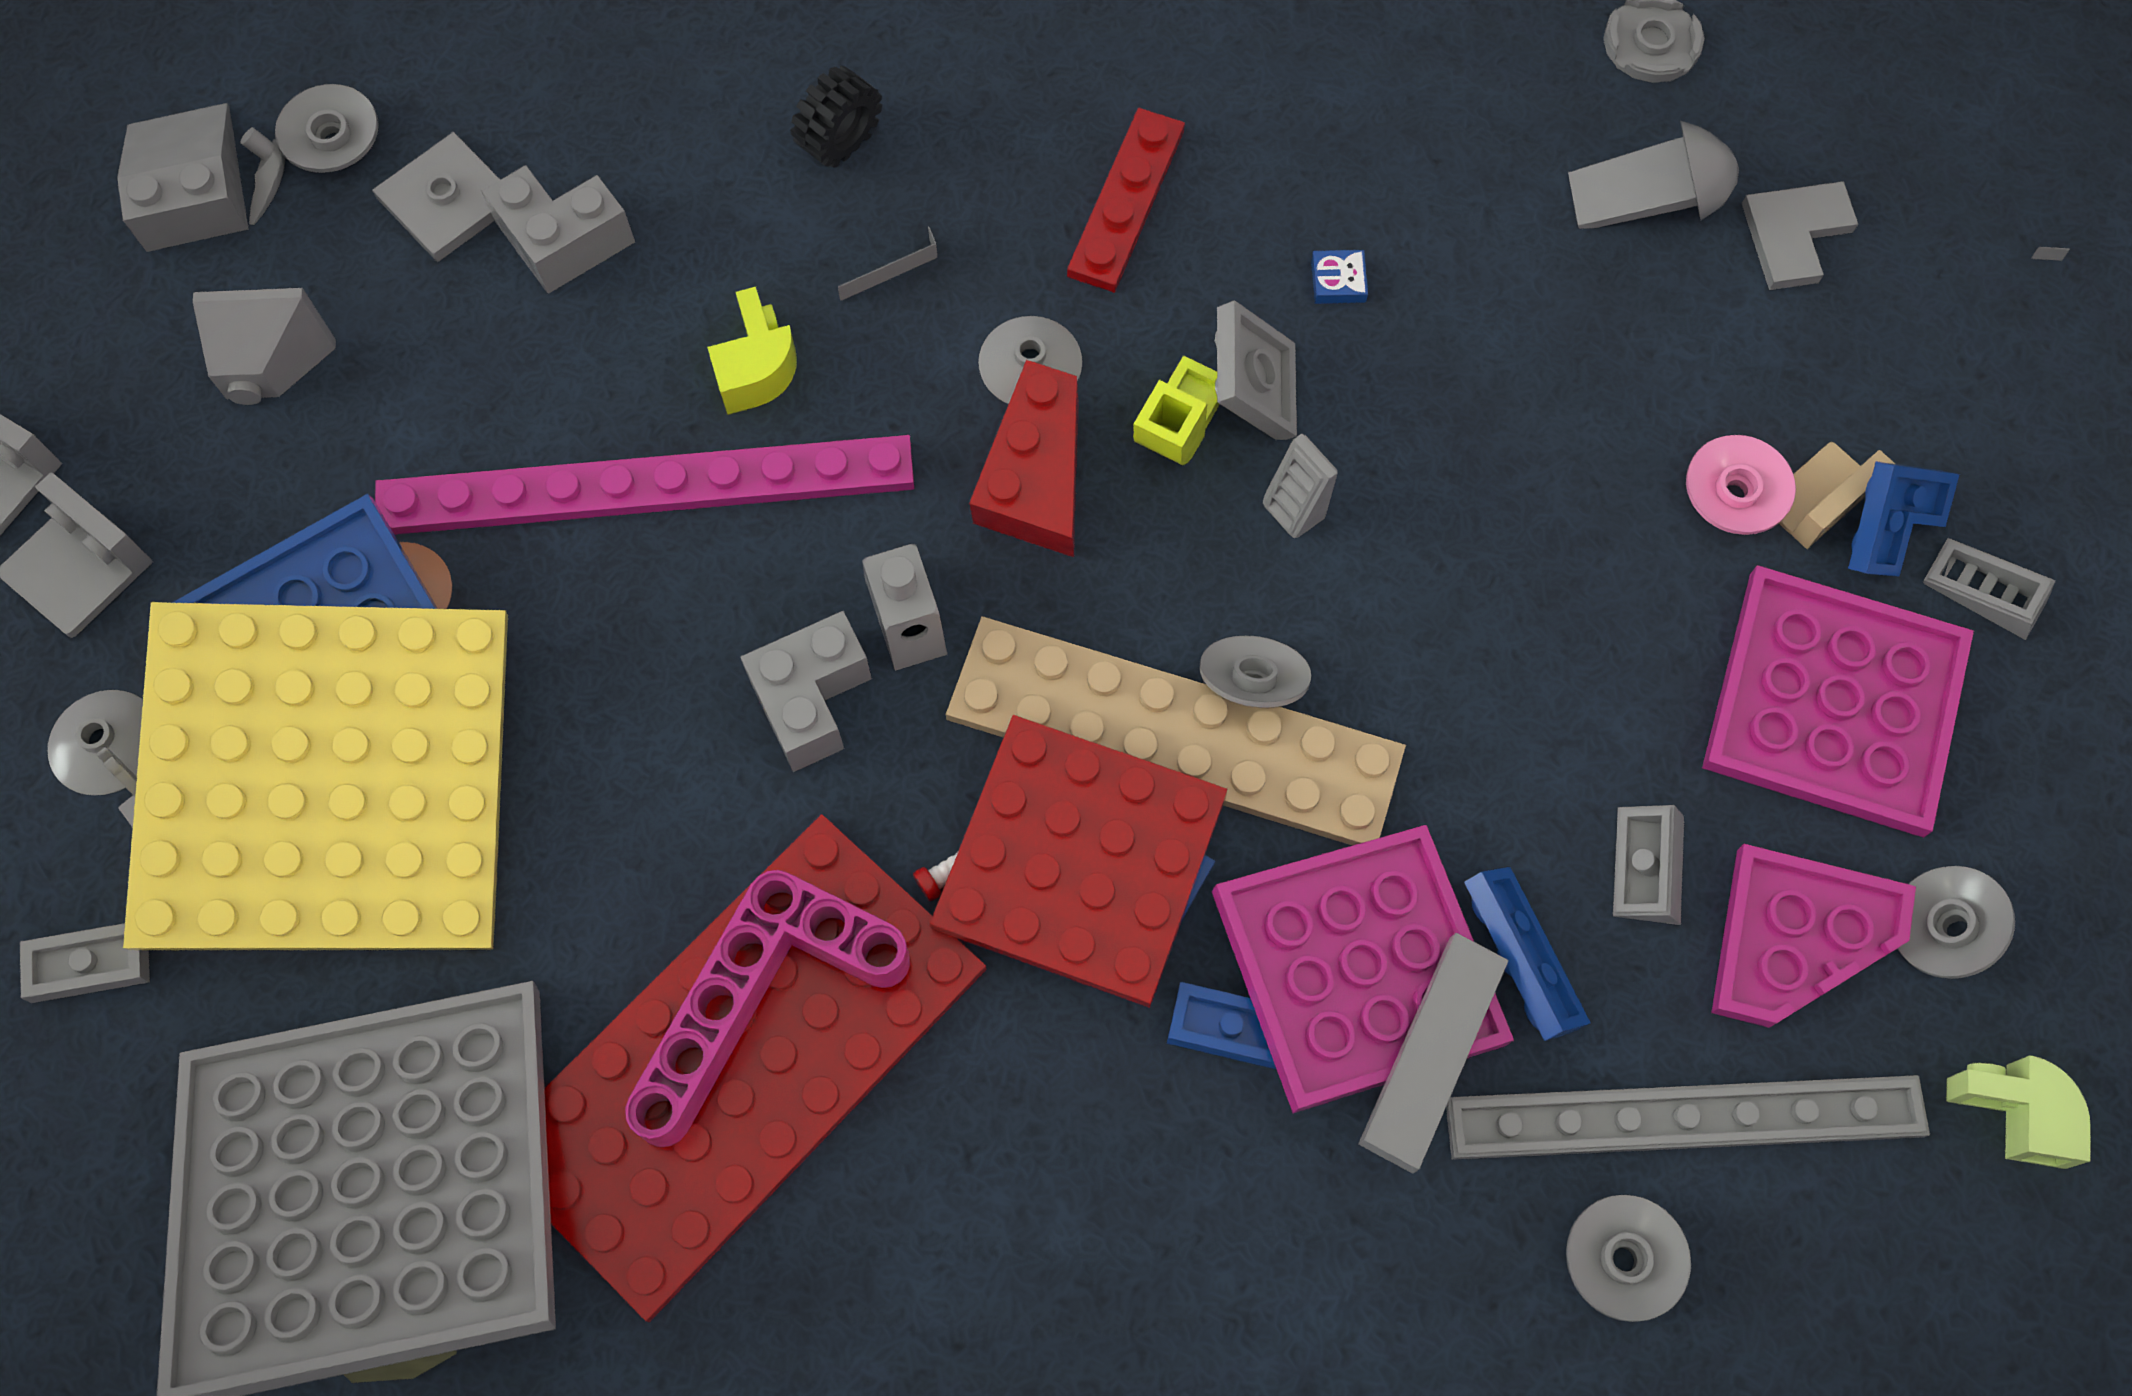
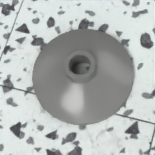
M338 84L319 85L299 93L284 106L276 122V141L287 160L303 170L319 173L338 171L356 163L371 149L378 133V117L369 99L356 89ZM337 133L335 136L325 139L327 135Z
M1023 316L1002 323L987 336L979 354V371L984 384L992 394L1008 404L1026 360L1076 375L1077 381L1082 370V354L1074 336L1061 324L1038 316ZM1026 349H1034L1039 352V355L1028 359L1023 357L1021 353Z
M1234 636L1221 639L1211 644L1203 652L1200 661L1202 679L1210 689L1227 700L1246 706L1260 708L1284 706L1300 699L1310 686L1311 670L1306 660L1291 647L1264 637Z
M104 690L89 694L69 706L56 721L48 741V760L57 779L69 789L86 795H106L126 788L103 765L104 762L96 754L104 747H107L137 776L143 699L126 691ZM98 729H103L104 734L102 738L94 744H89L91 734Z
M1947 866L1923 873L1909 883V885L1916 886L1910 940L1900 946L1898 950L1915 968L1935 977L1949 979L1964 978L1978 974L1991 967L2006 952L2014 935L2015 913L2007 893L1993 878L1976 869L1962 866ZM1957 921L1967 923V929L1963 934L1956 937L1947 935V928L1950 924Z
M1616 1195L1601 1199L1590 1205L1578 1216L1568 1236L1566 1258L1571 1279L1580 1295L1593 1308L1608 1317L1628 1322L1653 1319L1669 1311L1685 1292L1691 1272V1256L1686 1237L1674 1218L1666 1210L1650 1200L1632 1195ZM1625 1248L1633 1255L1634 1264L1630 1271H1622L1614 1264L1613 1255L1616 1249Z

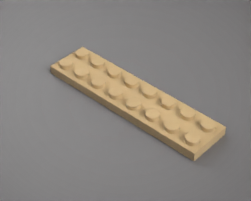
M983 616L979 622L946 712V719L1000 737H1004L1012 715H1016L1227 788V796L1223 806L1352 846L1380 838L1406 745L1286 708H1260L1238 704L1218 695L1207 684Z

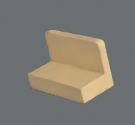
M1833 442L1828 443L1793 474L1796 485L1795 499L1790 511L1779 524L1808 549L1866 497V486L1872 477L1876 461L1895 463L1882 451L1878 450L1860 466L1838 445Z

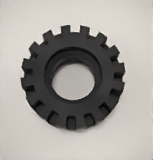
M836 66L829 69L828 76L825 73L818 76V85L814 87L810 84L806 90L809 94L806 100L800 99L796 106L800 109V113L794 114L791 121L795 125L790 129L791 136L794 137L793 141L826 167H838L840 160L845 162L850 157L852 151L856 152L861 147L860 143L863 140L867 141L872 136L869 130L871 127H877L879 119L875 115L881 113L883 107L879 103L882 100V95L878 90L846 66H840L839 69Z

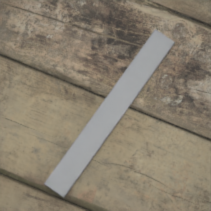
M1919 1075L1450 1097L1446 1106L1452 1160L1921 1138L1930 1135Z

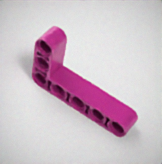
M774 870L759 875L747 890L631 1093L625 1108L626 1120L630 1129L649 1144L658 1147L671 1146L685 1136L792 945L870 985L884 988L892 987L901 982L909 970L910 956L902 933L892 924L787 872ZM782 892L793 896L791 906L783 913L772 915L764 911L765 903L770 896ZM828 918H837L845 923L843 932L833 940L824 941L815 937L817 926ZM751 943L763 946L762 957L756 964L748 967H741L735 964L736 954L741 947ZM886 943L898 950L896 958L885 967L871 966L866 962L868 952L878 944ZM719 995L733 997L734 1004L732 1010L726 1017L720 1020L706 1018L705 1011L707 1005L713 998ZM694 1047L703 1050V1060L696 1071L684 1075L676 1072L675 1064L682 1051ZM657 1102H670L672 1105V1115L668 1123L660 1129H647L645 1125L647 1110Z

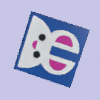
M1364 250L1313 251L1311 262L1315 304L1366 302L1368 288Z

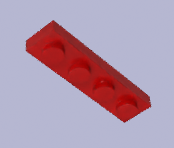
M1142 108L1137 109L1067 268V277L1114 293L1116 292L1182 138L1185 122Z

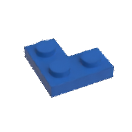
M1876 461L1872 477L1866 486V501L1859 528L1852 540V555L1848 569L1866 574L1900 576L1913 524L1946 527L1960 474Z

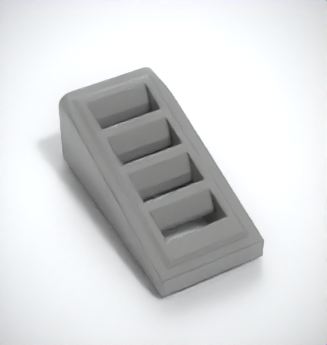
M1300 434L1293 439L1263 499L1264 507L1293 538L1300 537L1326 517L1338 470L1306 435Z
M1947 538L1926 575L1923 584L2026 640L2046 605L2056 580ZM1956 559L1964 562L1966 566L1958 580L1954 581L1947 578V575ZM1946 566H1947L1945 575L1942 576L1941 574L1943 573L1944 569H1945ZM1977 570L1986 575L1979 590L1968 586ZM1997 581L2007 586L2001 599L1990 595ZM2018 593L2028 598L2023 608L2012 604Z

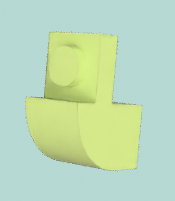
M2029 1055L2008 1064L2007 1072L2003 1066L1973 1063L1967 1065V1070L1947 1078L1946 1102L2006 1111L2005 1159L2063 1169L2090 1162V1116L2086 1101L2075 1082L2056 1065Z

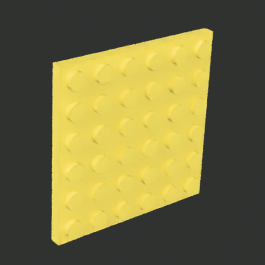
M151 602L123 948L128 950L493 949L508 629L506 610Z

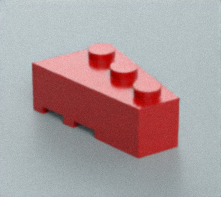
M1025 361L969 502L974 524L1074 557L1079 405L1076 375L1033 361Z

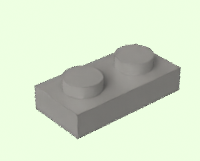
M125 923L21 941V999L30 1003L149 983V950H128L123 948Z

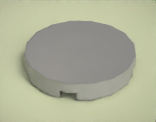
M1626 0L1624 6L1618 8L1617 11L1615 9L1610 15L1603 40L1607 55L1618 69L1629 76L1652 83L1672 81L1687 74L1701 55L1704 43L1701 22L1694 13L1691 18L1688 13L1683 11L1684 5L1677 0Z

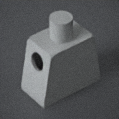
M909 544L863 559L865 581L895 671L947 655L939 611L916 544ZM920 624L926 627L923 632L915 636L906 637L901 635L905 629L913 625Z

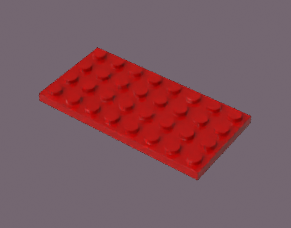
M822 814L761 874L774 870L787 872L896 927L906 941L910 956L908 973L901 982L892 987L884 988L870 985L792 945L688 1132L679 1142L671 1146L658 1147L649 1144L630 1129L627 1123L625 1108L628 1099L749 889V885L544 1088L551 1224L646 1322H650L987 970L986 965L956 937L933 930L930 926L932 915ZM784 892L770 896L765 903L764 911L772 915L783 913L791 906L793 896ZM828 918L817 926L815 937L824 941L833 940L843 932L845 923L837 918ZM751 943L741 947L736 954L735 964L741 967L756 964L762 957L763 946ZM886 943L878 944L868 952L866 962L871 966L885 967L896 958L898 950ZM719 995L713 998L707 1005L705 1011L706 1018L720 1020L726 1017L732 1010L734 1004L733 997ZM694 1047L682 1051L675 1064L676 1072L684 1075L696 1071L702 1063L703 1050ZM660 1101L653 1104L647 1110L645 1116L647 1129H660L668 1123L672 1115L671 1103Z

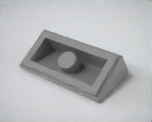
M1675 805L1618 807L1614 917L1681 925L1684 816Z

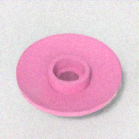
M1728 435L1706 443L1694 455L1686 474L1688 496L1697 512L1713 526L1734 534H1757L1775 527L1788 514L1795 499V479L1788 462L1775 448L1749 436ZM1736 485L1740 487L1744 492V498L1733 495L1727 486Z

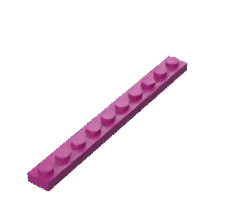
M910 435L376 480L375 503L395 535L914 490Z

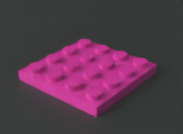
M1757 565L1750 573L1702 768L1924 838L1933 831L1974 631Z
M1427 825L1216 884L1211 891L1292 1113L1384 1085L1449 938L1458 933L1474 942ZM1495 993L1467 1058L1507 1046L1514 1041Z

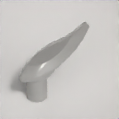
M252 127L243 135L240 143L261 158L255 173V190L249 224L255 225L275 197L284 172L285 156L281 152L276 139L271 142Z

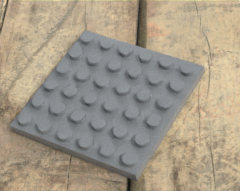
M534 981L180 1053L157 1396H244L556 1329L540 992Z

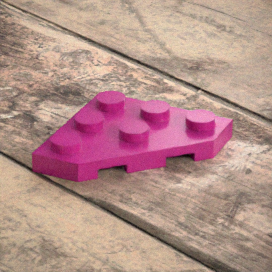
M1743 844L1736 854L1711 1013L1768 1028L1780 1022L1910 940L1916 886Z

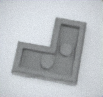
M1844 181L1746 195L1742 202L1769 290L1819 283L1824 274L1812 238L1853 233L1858 226Z

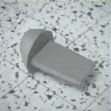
M1680 121L1683 134L1681 138L1568 173L1579 229L1598 228L1694 206L1698 207L1700 220H1703L1724 206L1735 188L1739 174L1737 160L1731 149L1715 135L1699 126Z

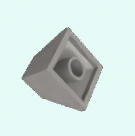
M303 288L193 293V306L208 376L223 396L235 403L254 405L259 403L261 398L281 396L335 349V337Z

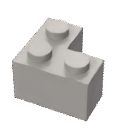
M525 165L481 191L496 224L548 294L635 243L625 211L598 175L552 201Z
M844 611L740 657L748 678L793 772L844 749L838 727L825 700L872 679L867 657Z

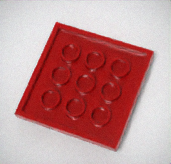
M1012 715L930 921V926L933 930L1150 1008L1228 789Z

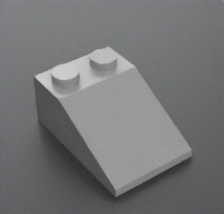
M228 103L127 125L117 177L122 217L124 223L146 252L248 229Z

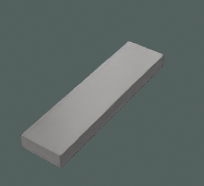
M1458 933L1449 938L1358 1143L1359 1145L1412 1174L1420 1169L1509 960Z

